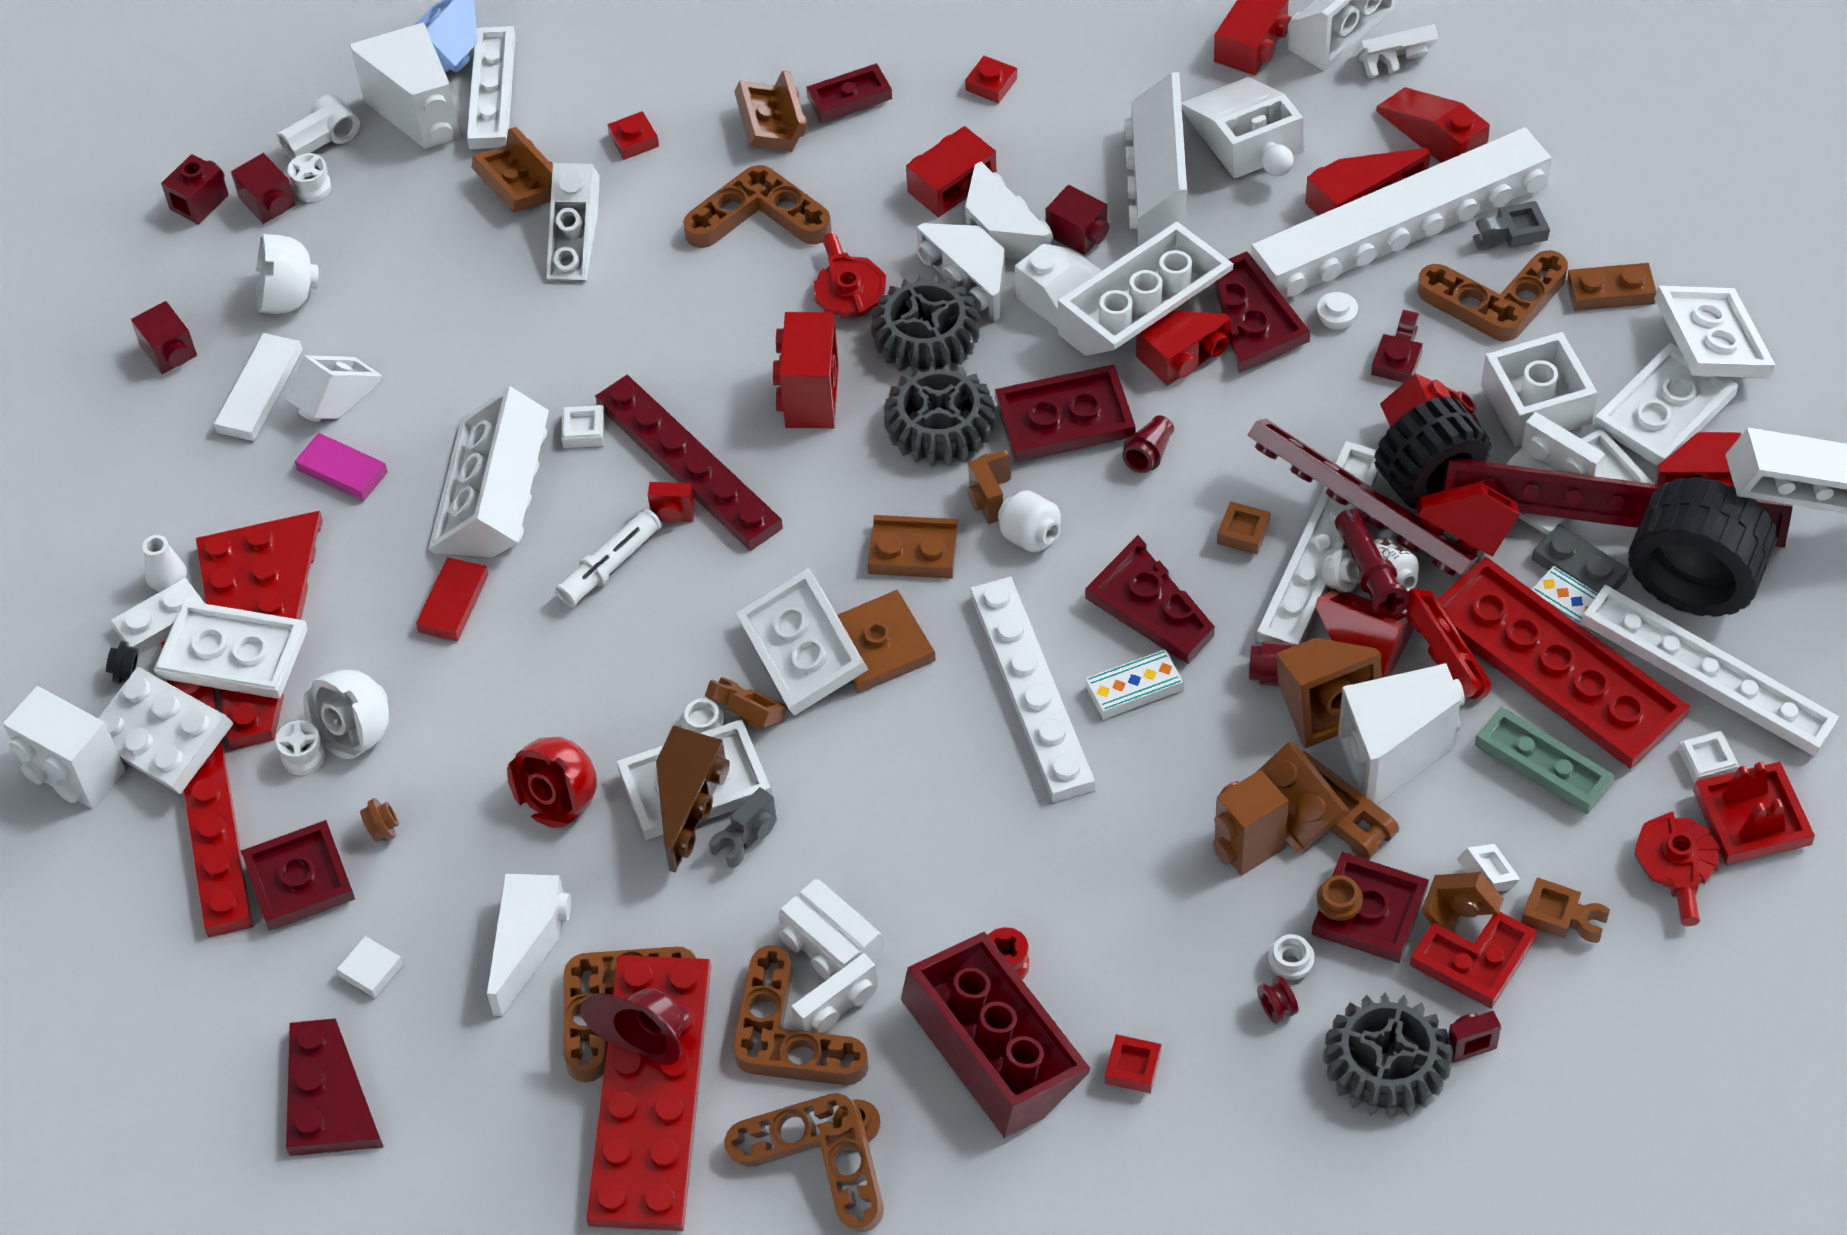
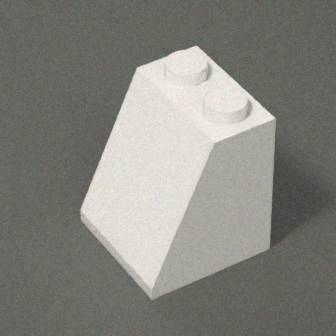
M424 22L350 44L363 99L368 106L424 149L461 138L450 84Z
M1446 663L1343 687L1338 738L1358 791L1375 804L1381 802L1453 749L1456 730L1461 728L1459 708L1461 705H1464L1465 697L1459 679H1452Z

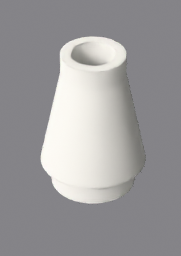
M153 535L143 542L145 580L148 586L157 592H161L186 578V565L170 547L164 536Z

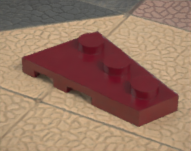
M1245 251L1229 258L1228 260L1233 263V270L1215 281L1214 286L1222 314H1226L1231 319L1230 342L1239 373L1310 342V330L1251 255Z
M1139 535L1085 588V599L1187 664L1214 637L1215 626L1187 592L1181 591L1169 577L1167 568L1160 560L1156 562L1147 551V544Z
M336 1018L290 1022L286 1149L289 1156L382 1148V1141Z

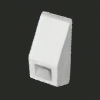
M982 161L975 164L965 205L966 225L980 226L1005 249V258L1023 260L1042 244L1051 245L1053 234L1048 224L1042 219L1038 220L1030 212L1023 198L1015 196L1006 187L998 173H992Z
M922 223L917 226L918 245L916 246V251L921 261L927 266H933L943 276L945 282L952 279L955 288L965 287L968 296L974 298L978 312H983L993 322L999 320L1005 283V249L980 226Z

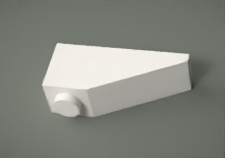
M505 874L487 996L493 1016H503L559 940L562 921H568L570 918L571 896L569 893H564L560 875Z

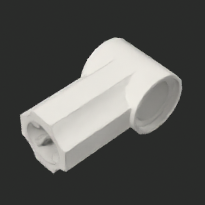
M327 94L316 100L308 116L278 132L277 136L286 155L292 160L301 154L311 153L330 141L336 144L349 142L358 133L360 121L336 95Z

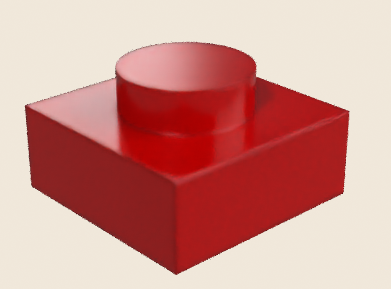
M983 55L965 79V90L999 103L1017 80V68Z
M643 111L607 124L609 136L624 160L659 147L658 136Z
M649 482L647 494L649 507L660 521L668 523L678 521L693 522L695 504L691 483Z
M1115 1034L1105 1072V1084L1151 1094L1161 1056L1162 1044Z

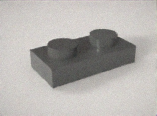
M1560 524L1540 542L1532 554V561L1549 571L1555 566L1598 594L1604 585L1617 590L1628 577L1629 568Z

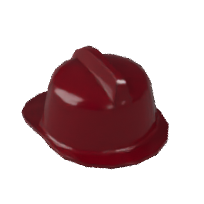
M644 988L625 999L606 993L591 994L583 999L580 1007L582 1018L587 1026L600 1038L616 1046L641 1054L659 1064L672 1065L679 1060L682 1053L679 1037L689 1022L690 1013L663 992L654 988Z

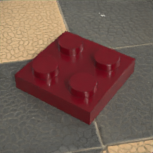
M327 820L241 850L269 931L355 900Z
M1341 852L1332 877L1342 875L1355 881L1363 894L1361 910L1353 918L1344 921L1332 920L1318 910L1312 925L1311 935L1400 964L1427 893L1429 879Z

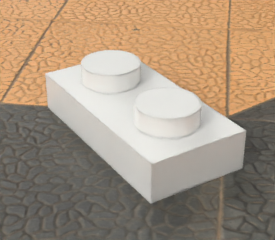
M183 578L113 618L111 621L121 639L128 641L129 646L138 648V655L167 639L183 600L205 603L188 580Z
M863 953L793 1004L791 1009L795 1030L824 1033L831 1029L838 1021L839 1016L851 1007L866 1003L878 988L876 965Z

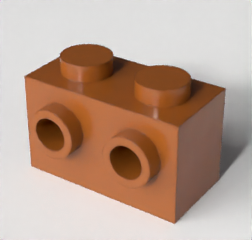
M1262 770L1257 771L1241 782H1231L1221 790L1216 799L1213 847L1220 860L1226 865L1231 863L1241 876L1285 849L1289 801Z

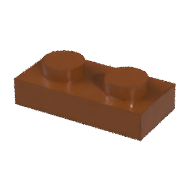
M1649 263L1568 270L1567 284L1574 311L1655 304L1654 298L1657 291Z

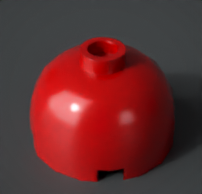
M563 737L539 738L517 752L515 758L509 762L507 778L512 794L520 806L526 802L531 809L538 812L530 816L538 823L551 828L565 827L590 806L597 788V774L589 756L573 741Z

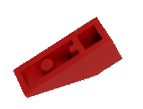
M1404 87L1376 107V112L1420 147L1427 148L1431 155L1440 163L1488 143L1490 124L1462 102Z
M1427 148L1338 159L1325 167L1317 168L1311 175L1307 176L1305 204L1319 216L1429 169L1431 152Z

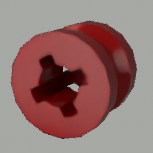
M1009 927L998 928L990 932L988 936L999 951H1012L1010 954H1003V956L1020 978L1024 979L1029 970V945L1027 938L1022 932Z

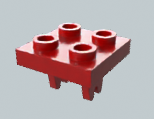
M1781 761L1764 765L1763 762H1758L1754 765V768L1749 769L1746 766H1740L1736 772L1695 781L1693 793L1709 829L1712 831L1713 837L1721 848L1720 853L1725 865L1813 844L1815 834Z

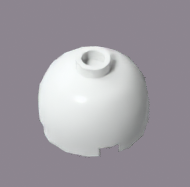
M262 234L260 236L256 262V272H259V285H256L257 311L267 314H281L294 311L306 301L309 289L317 288L318 265L310 263L309 253L306 248L291 237L277 234Z
M338 669L310 683L312 687L305 690L303 703L307 721L312 723L318 729V732L321 731L324 737L332 742L323 745L330 753L341 759H353L382 739L389 723L387 695L384 689L366 674L358 670Z

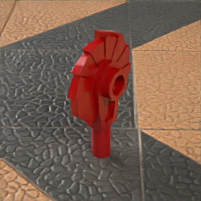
M835 233L826 234L822 238V242L828 255L829 266L826 269L822 268L817 281H814V300L819 306L824 308V312H834V315H840V318H849L856 315L861 317L871 311L873 307L878 306L879 295H885L886 274L870 259L851 257L847 252L844 253L838 236Z
M1673 811L1643 824L1634 855L1651 881L1670 888L1672 897H1677L1681 924L1691 927L1700 922L1696 902L1698 885L1701 882L1705 885L1711 878L1713 871L1718 870L1721 848L1712 836L1710 829L1694 823L1695 819H1675Z

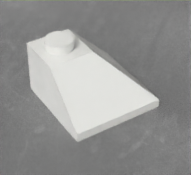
M1042 244L1015 265L1016 298L1058 329V300L1102 270L1072 248Z

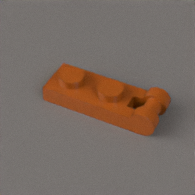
M1304 750L1305 756L1350 810L1330 831L1349 844L1352 851L1358 857L1370 860L1378 852V845L1383 840L1390 841L1399 832L1397 822L1391 815ZM1362 820L1371 826L1366 832L1357 826Z

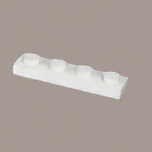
M513 26L476 28L477 43L474 46L467 133L469 149H490L506 146L510 123L515 32Z

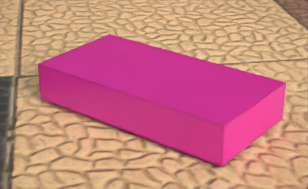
M319 432L294 461L298 471L363 501L388 472L386 463Z

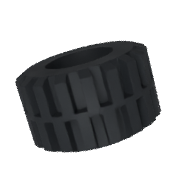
M1446 396L1440 399L1437 397L1415 406L1412 410L1401 416L1387 430L1386 435L1381 438L1378 444L1379 448L1375 451L1374 458L1376 461L1374 464L1402 501L1410 508L1417 509L1416 503L1421 496L1443 491L1448 458L1454 457L1487 462L1492 443L1489 441L1490 437L1457 399Z

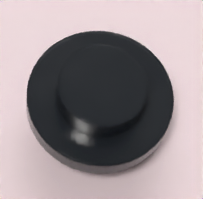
M121 640L118 648H110L106 672L113 674V683L120 684L122 680L127 681L136 669L139 649L129 646L128 641Z

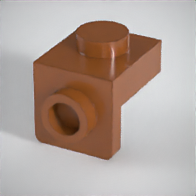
M1001 450L993 454H984L968 462V496L974 510L981 509L988 524L999 521L998 514L1003 504V492L999 484L1008 482L1011 479V462L1007 450Z

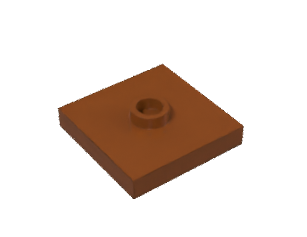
M898 589L837 615L868 668V671L851 680L857 694L936 661L934 649Z

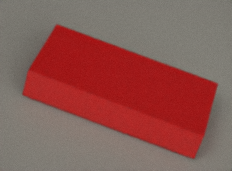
M447 557L416 622L418 632L458 641L489 575L487 566Z

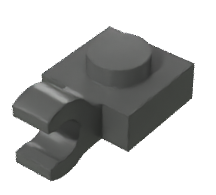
M1533 201L1498 208L1496 218L1486 217L1477 220L1476 226L1480 234L1473 235V240L1478 250L1491 249L1504 239L1507 240L1511 248L1548 241L1550 228L1537 202Z
M759 787L730 815L731 824L711 838L709 842L710 853L715 856L725 847L732 848L733 850L726 856L727 865L731 869L737 867L744 859V848L748 849L757 839L765 838L772 831L777 821L774 797Z

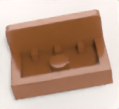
M782 71L775 86L739 81L734 93L749 146L792 152L799 138L805 134L807 118L802 113L797 87L794 86L791 72Z
M517 127L508 129L506 146L473 155L471 168L513 213L551 202L553 163L548 161L534 146L533 142L527 139Z

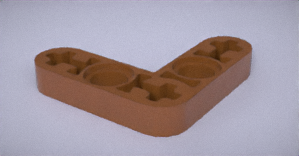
M755 165L744 170L685 216L683 223L686 240L689 244L704 248L718 242L758 210L807 244L822 243V238L832 231L829 211L773 169L764 165ZM782 200H792L796 203L794 207L789 209H780L776 206ZM730 201L741 205L732 211L721 209L724 203Z
M1553 250L1541 251L1527 263L1501 294L1445 265L1431 264L1425 266L1419 273L1417 293L1426 303L1499 341H1510L1517 338L1564 285L1568 261L1559 252ZM1542 271H1545L1547 273L1542 281L1540 280ZM1529 290L1534 292L1537 298L1525 301L1516 294L1519 291ZM1466 297H1473L1479 300L1481 304L1474 308L1466 307L1460 303V300Z
M775 945L758 949L750 960L733 1042L735 1060L739 1068L744 1072L755 1075L840 1085H852L861 1081L866 1076L869 1066L867 1049L860 1040L849 1036L783 1029L793 978L791 958L787 951ZM770 963H777L779 968L773 972L772 987L766 986L764 970L769 968ZM759 1001H770L776 1006L775 1012L766 1018L755 1017L750 1011L752 1006ZM755 1031L761 1033L763 1050H759L756 1057H750L748 1050L753 1048ZM797 1047H808L814 1052L813 1058L805 1064L798 1065L788 1059L789 1053ZM822 1050L828 1051L826 1066H822ZM845 1054L854 1055V1061L850 1062L849 1067H841L840 1061L844 1060Z
M675 946L578 954L568 961L564 970V1058L568 1073L572 1078L579 1082H591L604 1074L608 1041L600 1038L588 1026L576 1024L573 1019L576 1013L580 1011L583 999L596 993L613 995L618 955L696 958L691 950ZM586 970L592 972L589 978L591 994L583 993L580 981L583 971ZM582 1041H589L593 1056L590 1057L588 1065L580 1064V1059L583 1057Z
M832 1093L739 1121L727 1131L724 1142L728 1156L737 1163L747 1167L758 1166L821 1147L836 1212L840 1221L847 1227L859 1232L869 1231L880 1223L884 1213V1206L862 1115L858 1105L846 1095ZM836 1105L844 1111H848V1115L844 1116L841 1120V1127L837 1128L832 1122L817 1124V1127L821 1133L816 1135V1125L810 1116V1112L814 1111V1116L821 1120L834 1115L833 1107ZM792 1117L801 1118L805 1128L803 1136L794 1143L785 1142L781 1136L783 1124ZM769 1125V1133L765 1129V1126ZM747 1132L754 1138H762L770 1134L772 1141L776 1145L772 1149V1144L767 1141L755 1143L752 1145V1153L750 1155L738 1149V1145L745 1141L744 1134ZM848 1149L857 1150L861 1157V1164L858 1170L851 1175L839 1173L837 1168L839 1155ZM865 1180L867 1181L866 1185H857ZM843 1185H857L860 1198L867 1203H871V1208L864 1211L865 1219L860 1220L857 1216L849 1214V1209L856 1206V1199L852 1190L849 1188L842 1189Z

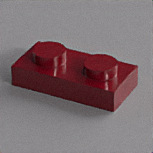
M877 63L806 87L807 98L821 123L892 99V88Z

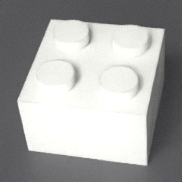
M1563 332L1485 354L1481 387L1515 447L1522 445L1525 423L1535 412L1567 431L1592 424L1598 392Z
M39 686L32 690L3 723L11 741L9 747L18 755L22 764L20 767L21 772L35 784L41 785L44 782L54 787L55 791L70 803L79 801L93 809L126 771L104 721Z

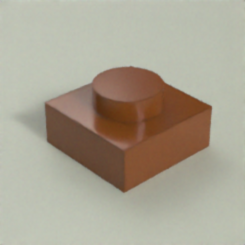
M1230 501L1217 533V544L1257 555L1270 525L1271 512Z

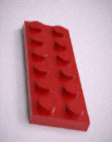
M1486 556L1437 598L1439 604L1471 650L1630 769L1688 716L1690 706Z
M618 955L613 995L625 999L641 989L654 988L687 1009L690 1017L689 1022L679 1037L682 1051L681 1056L672 1065L659 1064L641 1054L616 1046L610 1042L607 1043L586 1217L588 1226L684 1231L712 969L710 959Z

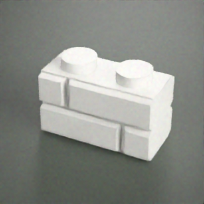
M819 879L813 880L800 892L798 897L792 898L778 913L781 927L779 934L782 941L793 952L798 953L802 950L812 958L811 964L813 968L825 980L829 979L863 953L873 963L878 961L884 953L882 934Z

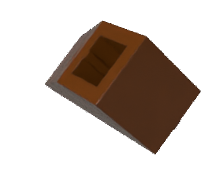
M673 726L656 760L665 851L669 871L676 873L682 858H688L693 851L696 840V828L700 821L707 820L713 804L712 794L717 784H724L729 772L730 761L725 757L723 740Z

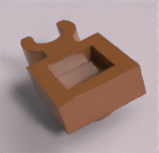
M720 677L719 682L713 679L710 680L705 693V697L727 705L726 710L739 715L744 725L761 730L764 727L782 723L788 709L786 705L754 689L745 690L734 681L725 677Z
M1537 877L1524 909L1521 923L1562 938H1566L1568 930L1571 928L1577 930L1584 940L1599 943L1603 929L1591 925L1588 921L1598 920L1602 923H1607L1610 909L1599 903L1579 904L1581 892Z

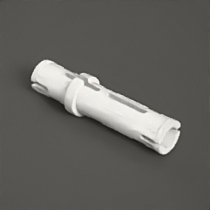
M643 508L635 518L613 535L592 556H584L579 561L580 567L561 584L556 586L555 592L558 598L565 605L573 608L595 586H603L609 580V574L632 555L649 537L660 530L662 524L656 514L647 508ZM631 536H633V537H632L628 542H626L618 551L614 552V551H615L616 549H618L626 540H628Z

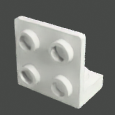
M1535 412L1525 423L1522 448L1506 464L1602 477L1606 454ZM1519 512L1520 515L1518 516V518L1545 535H1548L1558 524L1563 525L1567 520L1566 518Z

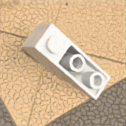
M553 163L547 280L587 281L598 216L600 175L593 164Z

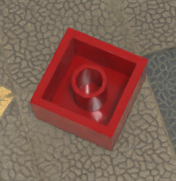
M785 312L783 329H776L775 339L776 353H781L779 360L773 361V385H780V387L776 388V410L784 412L785 428H835L839 356L834 312Z

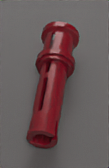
M1350 509V514L1354 520L1352 522L1347 511H1342L1335 518V527L1340 532L1360 571L1358 582L1361 589L1369 593L1372 598L1370 604L1373 612L1382 618H1391L1399 615L1409 605L1410 596L1407 589L1403 585H1399L1395 566L1390 561L1382 558L1362 520L1360 512Z

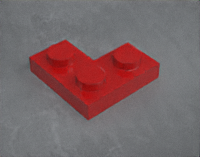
M1499 911V914H1493L1476 942L1472 943L1433 922L1412 953L1409 965L1492 1009L1536 941L1538 931Z

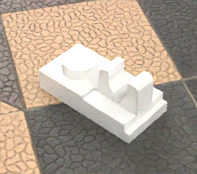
M1435 24L1363 40L1353 50L1355 58L1359 57V61L1364 63L1367 77L1374 79L1379 75L1377 69L1379 58L1381 62L1388 66V72L1391 75L1399 69L1397 56L1405 54L1407 59L1423 56L1429 53L1428 49L1439 38Z

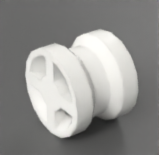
M305 153L291 160L287 172L292 182L293 193L298 200L306 203H315L329 195L332 184L327 174L326 163L321 156Z
M304 720L292 721L281 727L276 735L275 742L284 768L289 773L300 776L312 774L318 770L325 760V751L318 729L312 723Z

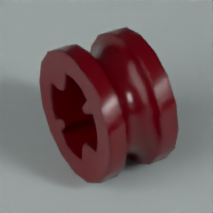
M1278 976L1272 979L1271 986L1263 983L1257 987L1259 1001L1273 1023L1277 1024L1283 1021L1284 1014L1293 1016L1298 1013L1299 1008L1295 995L1283 977Z

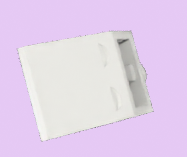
M1246 77L1181 102L1182 112L1233 179L1264 168L1267 173L1273 176L1285 175L1293 166V156L1304 152L1303 116L1284 93L1253 78Z

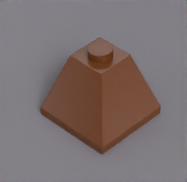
M1313 638L1276 653L1279 687L1300 741L1305 748L1338 736L1342 690L1344 686L1382 678L1381 654L1376 648Z

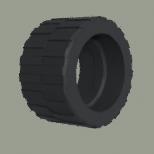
M1698 477L1675 479L1673 482L1661 485L1659 490L1653 493L1629 548V567L1632 568V574L1635 579L1642 584V587L1649 594L1651 593L1657 600L1674 607V609L1699 616L1709 615L1717 617L1725 614L1731 615L1738 613L1740 609L1748 607L1754 599L1777 542L1776 527L1763 506L1761 507L1753 498L1737 496L1736 488L1732 485L1729 486L1721 483V481Z

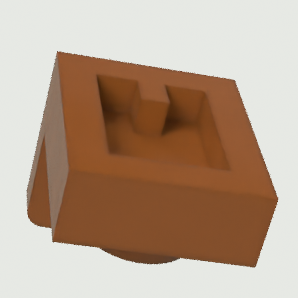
M1481 872L1435 875L1428 895L1425 898L1422 914L1431 925L1434 922L1454 933L1460 916L1476 917L1477 915L1499 914L1504 899Z

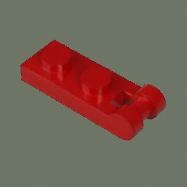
M1411 588L1408 591L1410 602L1406 608L1405 618L1415 631L1422 633L1430 645L1427 650L1432 660L1437 665L1447 664L1452 679H1459L1465 698H1485L1491 690V682L1432 591Z

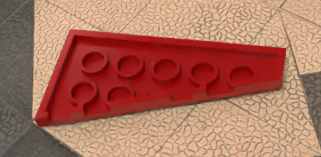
M320 510L197 537L196 544L206 604L301 620L308 590L307 578L310 564L314 563L316 554L317 533L321 531L323 522ZM220 689L223 714L234 723L227 732V740L231 750L275 740L284 699L283 693L281 698L277 699Z

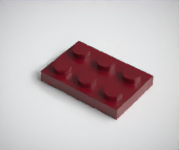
M1114 364L995 389V401L1015 462L1128 439L1136 433V426Z

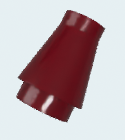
M1157 415L1147 425L1126 439L1122 452L1125 464L1138 473H1147L1150 470L1156 469L1160 465L1169 438L1174 432L1173 423L1167 417Z

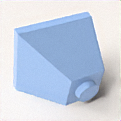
M441 0L434 4L416 24L424 22L444 72L451 69L456 73L469 62L471 57L467 53L477 43L474 0Z

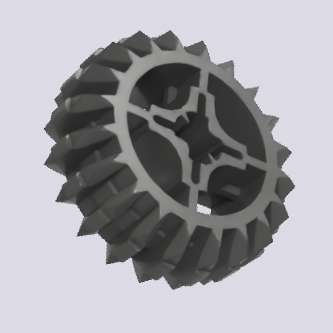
M919 275L916 282L910 283L903 279L901 288L890 286L887 292L888 295H879L878 306L873 307L871 334L874 337L878 353L883 354L887 364L896 362L899 371L907 367H911L912 371L914 368L917 370L928 369L930 364L935 369L938 367L944 368L946 363L950 367L951 362L962 365L964 355H972L974 344L978 343L980 336V314L978 309H976L974 298L968 296L965 287L955 288L952 279L942 284L937 276L931 281H924Z
M947 363L943 369L935 370L930 364L926 372H921L914 368L911 374L912 378L900 376L898 386H891L889 398L886 399L884 404V426L887 429V433H889L892 445L898 446L902 456L912 453L915 463L923 458H928L931 466L934 465L936 460H944L949 466L952 458L958 457L965 462L968 451L978 454L981 443H988L991 435L990 431L993 430L995 425V403L992 400V396H990L987 384H980L977 373L967 376L963 366L954 372L951 371ZM965 409L970 412L966 419L961 416V412ZM915 410L917 417L912 421L909 415Z
M1386 992L1380 997L1379 1003H1374L1367 994L1362 999L1361 1008L1350 1002L1345 1008V1016L1337 1014L1333 1019L1332 1029H1329L1325 1036L1327 1047L1324 1049L1323 1061L1328 1065L1326 1074L1329 1081H1337L1336 1091L1338 1096L1351 1093L1350 1104L1352 1108H1355L1362 1102L1367 1103V1111L1370 1116L1377 1111V1107L1386 1108V1114L1390 1119L1395 1115L1397 1107H1401L1410 1116L1414 1112L1415 1103L1426 1108L1431 1102L1432 1095L1439 1096L1443 1091L1444 1081L1450 1076L1451 1066L1449 1062L1452 1059L1453 1051L1451 1045L1447 1044L1449 1038L1447 1029L1438 1028L1439 1019L1437 1014L1424 1017L1425 1007L1422 1002L1413 1008L1408 1007V1000L1405 994L1398 1000V1003L1390 1002ZM1403 1035L1410 1038L1416 1044L1408 1042ZM1393 1044V1056H1388L1386 1065L1382 1066L1383 1054H1387L1389 1046ZM1358 1065L1368 1068L1373 1076L1362 1070Z

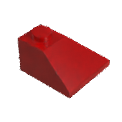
M1336 589L1318 597L1315 607L1331 640L1376 648L1381 654L1382 677L1391 673L1414 630L1406 620L1405 612L1391 618L1378 617L1371 608L1370 599L1351 592L1341 593Z

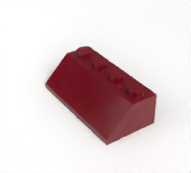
M985 931L907 967L901 1001L1004 1138L1044 1119L1089 1074L1091 1069Z

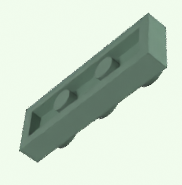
M1502 706L1476 735L1475 746L1587 815L1613 784L1614 774Z

